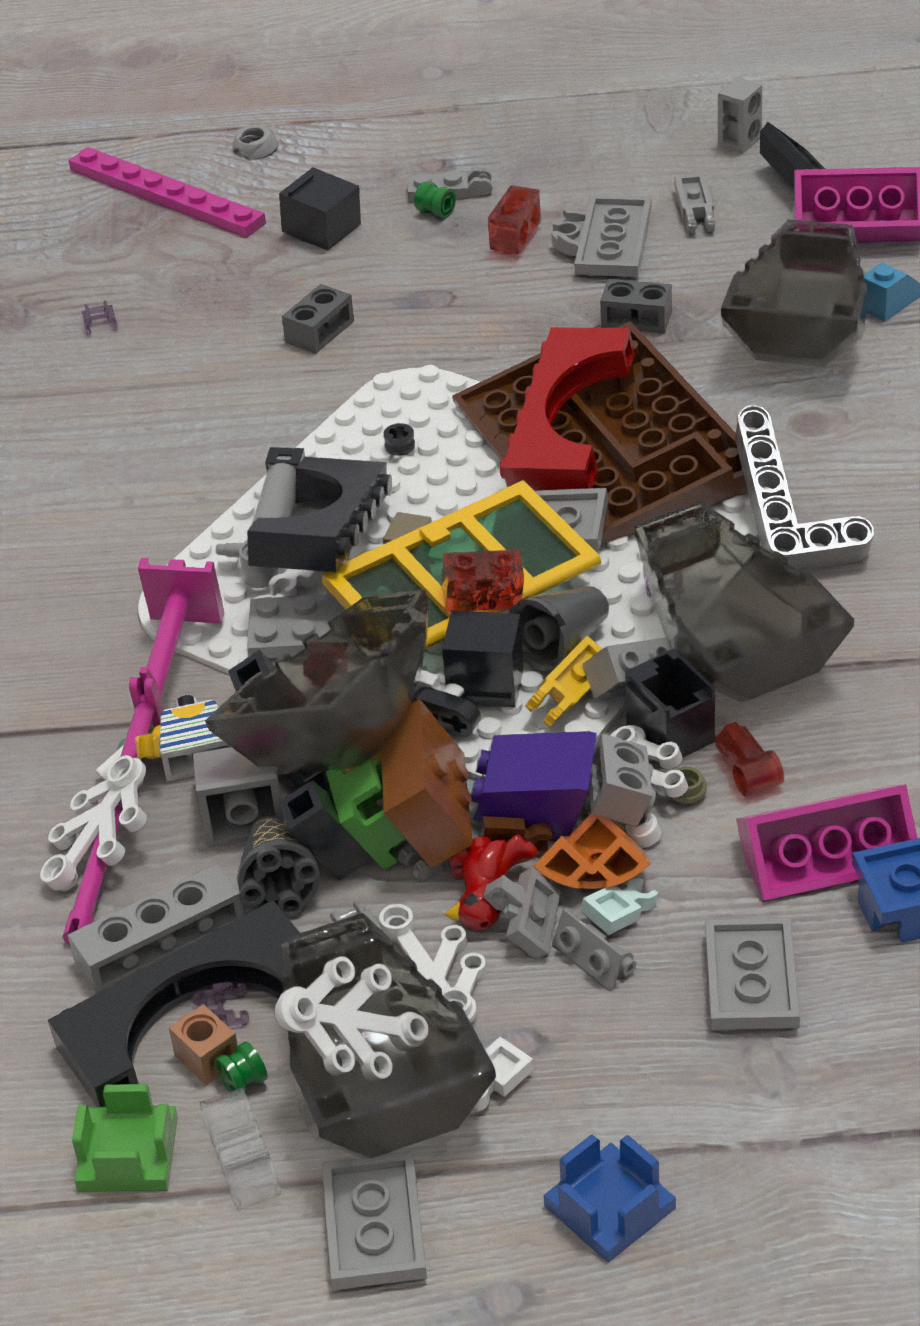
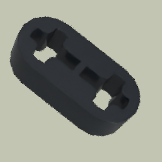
M420 687L407 704L408 706L420 699L447 733L459 737L469 736L481 721V713L471 701L431 687Z

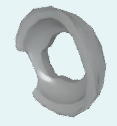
M260 124L250 125L241 129L236 134L232 151L235 152L239 149L245 152L249 159L264 158L277 149L278 141L274 132L268 127ZM247 135L263 136L261 139L250 143L241 141Z

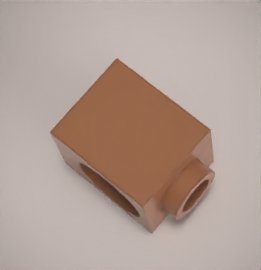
M204 1004L190 1014L182 1016L174 1025L169 1027L175 1057L205 1085L219 1077L214 1066V1059L223 1054L230 1056L235 1053L236 1046H238L236 1033Z

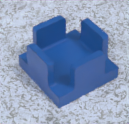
M920 838L854 852L852 865L859 878L858 903L870 929L877 930L883 924L898 921L897 935L900 942L920 939Z
M593 1134L588 1136L561 1157L559 1161L560 1182L543 1195L544 1206L608 1263L676 1209V1197L659 1182L658 1160L629 1135L620 1140V1149L614 1144L609 1143L602 1150H600V1140Z

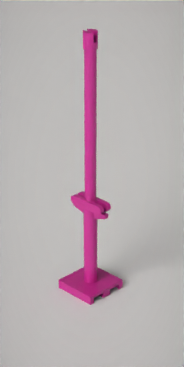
M148 558L140 559L138 572L150 619L161 621L147 666L140 667V677H131L129 681V691L135 711L120 757L128 755L132 758H137L135 738L148 734L151 722H153L154 727L161 725L163 707L160 699L184 621L222 624L225 611L214 562L206 561L204 568L186 567L185 560L170 559L168 566L150 565ZM122 800L119 801L114 809L116 837L121 824L119 816L123 811ZM99 833L94 839L76 901L69 913L62 935L63 940L70 944L68 934L93 923L94 909L108 867L97 856V848L100 845Z

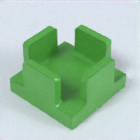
M378 759L373 761L367 760L350 772H347L338 763L327 770L326 774L340 824L384 870L396 864L398 860L395 849L407 840L384 814V809L382 810L376 803V801L383 798L382 763Z
M146 1084L105 1085L103 1096L106 1107L88 1108V1105H78L72 1136L77 1157L75 1184L78 1192L168 1191L178 1121L176 1106H169V1104L154 1106L149 1086Z

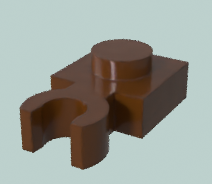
M483 816L479 837L484 836L492 841L505 840L507 842L513 836L519 834L524 840L536 846L538 850L537 857H542L549 850L546 840H552L551 825L536 823L530 827H525L524 818Z

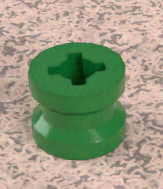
M247 1041L236 1046L235 1053L230 1056L223 1054L214 1059V1066L221 1082L235 1098L245 1093L246 1086L251 1083L260 1084L268 1078L266 1067L260 1055Z

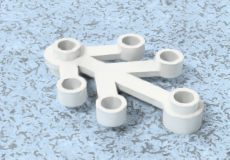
M623 726L610 735L647 746L648 758L658 761L664 769L675 768L682 762V754L676 743L665 742L657 745L649 742L643 729L638 726ZM653 769L651 785L665 791L667 796L673 798L679 797L687 791L688 783L683 772L671 770L663 773ZM590 796L584 801V807L588 816L591 814ZM644 812L637 827L626 824V832L641 848L654 845L662 834L656 817L651 813Z
M128 755L119 757L109 767L107 772L108 779L88 790L78 792L72 798L70 807L78 816L66 823L55 825L48 835V840L58 850H65L72 845L66 856L62 854L55 855L43 865L40 877L50 888L55 891L60 890L64 892L76 884L78 879L76 866L98 833L100 845L97 848V856L108 866L117 864L123 858L125 848L116 840L115 807L122 800L123 811L120 813L119 822L129 832L140 830L147 821V814L138 806L137 789L143 783L146 773V766L140 759L132 758ZM105 797L100 804H98V800ZM82 831L76 839V833Z
M392 904L385 907L379 915L380 925L385 937L391 942L399 943L415 968L392 964L384 958H374L367 962L365 969L375 964H382L389 969L392 981L428 988L434 995L409 993L405 987L393 986L384 993L386 1011L395 1016L404 1014L409 1009L434 1014L436 1021L440 1025L451 1029L469 1025L477 1014L476 1002L470 995L476 981L482 980L487 973L484 956L475 952L464 955L460 961L461 974L455 987H450L446 981L455 955L462 952L467 946L465 929L458 925H450L442 930L441 945L433 962L413 933L414 921L411 909L402 904ZM458 938L456 941H450L449 939ZM474 965H475V966H479V967H477V968H475V969H470V968H468V967L474 966ZM373 974L375 982L379 985L377 975ZM395 999H402L401 1002H392Z
M341 956L327 962L323 973L307 989L292 987L284 991L276 1003L275 1016L278 1023L284 1029L306 1035L323 1058L324 1067L331 1075L338 1076L351 1071L355 1065L356 1058L361 1065L364 1077L371 1082H376L390 1076L392 1061L386 1053L374 1052L359 1031L386 1035L395 1048L407 1051L424 1043L428 1035V1024L421 1015L414 1012H406L396 1017L357 1011L372 994L379 993L390 987L392 981L391 973L382 964H375L363 970L361 980L334 1006L319 1004L333 987L349 983L354 978L355 969L352 962L348 958ZM336 966L340 968L342 978L337 974ZM374 973L379 979V985L374 980ZM321 1024L332 1026L345 1045L335 1046ZM337 1054L342 1060V1067L337 1063ZM374 1061L379 1065V1073L374 1067Z

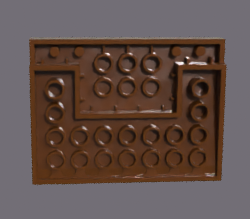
M631 321L617 327L630 328L635 356L628 377L610 378L583 388L564 403L552 425V429L563 438L575 443L593 446L598 468L593 488H606L609 498L601 545L748 492L733 429ZM541 353L452 395L455 405L500 460L507 455L508 439L510 434L515 432L517 413L523 409L525 390L531 386L533 367L539 363Z

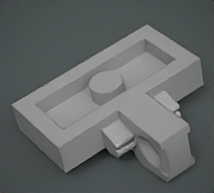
M533 868L520 874L518 884L512 882L505 875L488 883L484 898L496 910H504L503 915L506 919H510L506 937L535 960L548 954L561 891Z

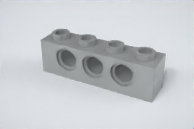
M217 863L68 934L74 962L97 994L101 990L135 974L140 969L154 964L171 955L176 950L186 947L210 934L212 931L244 916L240 892Z

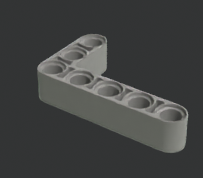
M758 405L744 407L738 415L735 441L767 566L777 573H791L854 564L866 559L874 535V528L867 519L860 516H852L803 524L797 523L770 415L767 410ZM763 487H769L773 490H766ZM771 517L779 518L780 521H775V520H772V519H770V518H771ZM849 538L859 539L860 542L852 541ZM814 543L823 544L824 547H818ZM784 548L787 549L789 552H782L778 549Z

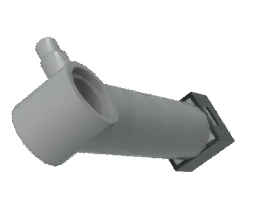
M269 448L265 461L267 475L252 524L257 517H291L296 501V467L305 457L304 448ZM248 539L244 543L216 545L215 551L217 555L240 558L243 581L249 587L257 589L269 587L271 578L279 574L278 568L248 566Z

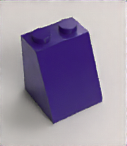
M580 731L493 735L489 750L481 749L475 772L482 774L481 779L475 778L471 791V802L476 803L473 819L483 821V816L524 818L525 827H530L536 823L551 825L553 841H557L561 836L569 837L588 793L597 733Z

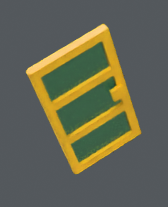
M522 480L342 563L337 572H323L322 584L386 655L397 664L444 641L451 610L502 613L512 608L513 605L525 597L544 593L601 565V558L580 535Z

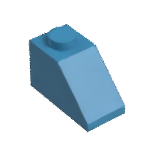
M880 263L861 276L859 309L883 321L888 320L920 297V283L908 274L890 265Z

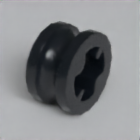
M396 423L384 430L383 438L385 440L384 447L386 452L391 455L402 456L414 450V430L410 425Z

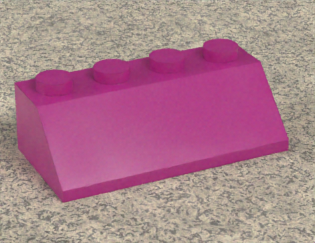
M920 167L795 170L794 244L920 241Z
M906 784L890 785L736 818L743 856L763 901L859 880L852 865L854 852L918 838Z

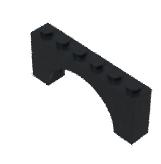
M304 457L296 467L297 502L312 503L326 508L291 517H257L247 530L248 566L337 572L344 560H348L353 546H357L361 534L366 532L369 522L374 520L378 508H382L386 496L391 494L392 476L387 474V462Z
M258 650L228 670L237 696L248 707L267 733L295 785L296 791L278 802L289 831L328 870L341 880L373 858L340 824L326 771L335 765L308 700L261 650Z
M274 900L257 909L251 910L235 921L212 931L210 934L186 947L176 950L171 955L154 964L140 969L135 974L101 990L75 1006L63 1010L58 1015L48 1019V1024L56 1048L97 1107H106L103 1096L105 1085L139 1084L134 1069V1059L138 1045L154 1022L174 1006L199 994L225 988L256 989L280 998L284 991L292 987L307 989L323 973L325 963Z

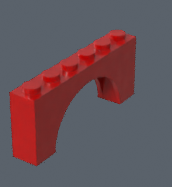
M550 328L547 340L541 344L539 363L533 367L531 386L525 390L523 409L517 413L515 432L509 436L507 455L500 462V476L502 479H505L507 487L524 480L534 491L593 488L598 474L593 446L575 443L563 438L552 429V425L564 403L583 388L610 378L628 377L635 356L630 328Z

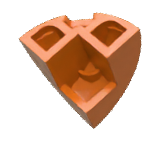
M590 814L569 837L561 836L533 867L559 884L578 889H598L613 887L630 880L651 864V860L615 820Z

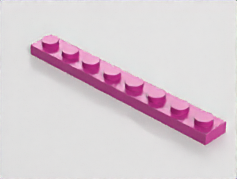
M87 147L68 160L70 170L245 238L266 224L265 213L140 167L137 164H132L94 148Z

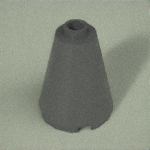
M589 586L529 596L513 605L509 613L520 614L523 661L532 668L542 671L556 668L586 636H590L607 618L609 604L605 595L599 589Z

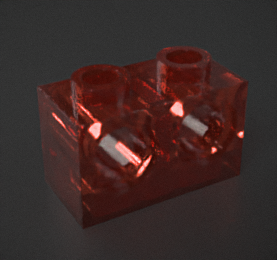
M515 185L509 186L488 216L490 250L502 251L506 254H519L541 222L539 189Z
M520 550L444 553L441 585L445 612H451V610L511 609L513 605L522 599L524 572Z

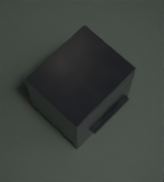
M314 167L279 193L282 232L327 251L361 225L359 185Z
M451 610L442 647L445 685L457 684L464 688V692L460 697L471 701L474 705L516 708L524 669L520 614Z
M674 648L625 671L624 687L626 688L627 726L634 725L642 728L647 741L657 745L665 742L676 743L682 758L715 742V687Z

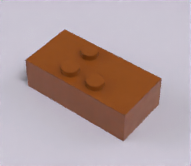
M418 699L380 722L384 814L425 862L433 868L473 845L469 803L472 799L467 788V780L470 777L465 766L464 752L423 702Z

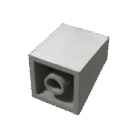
M271 741L193 753L196 792L207 848L247 841L249 830L255 820L265 815L275 816L285 823L278 803L281 800Z

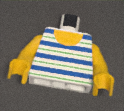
M184 695L177 699L175 708L166 709L161 713V725L154 727L151 734L140 735L135 738L137 758L159 759L162 757L167 782L195 776L193 753L236 746L235 742L247 738L250 734H257L258 730L252 712L233 716L228 712H221L215 701L198 702L194 696Z

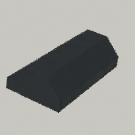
M767 122L760 130V154L793 189L795 170L825 169L806 148L771 123Z

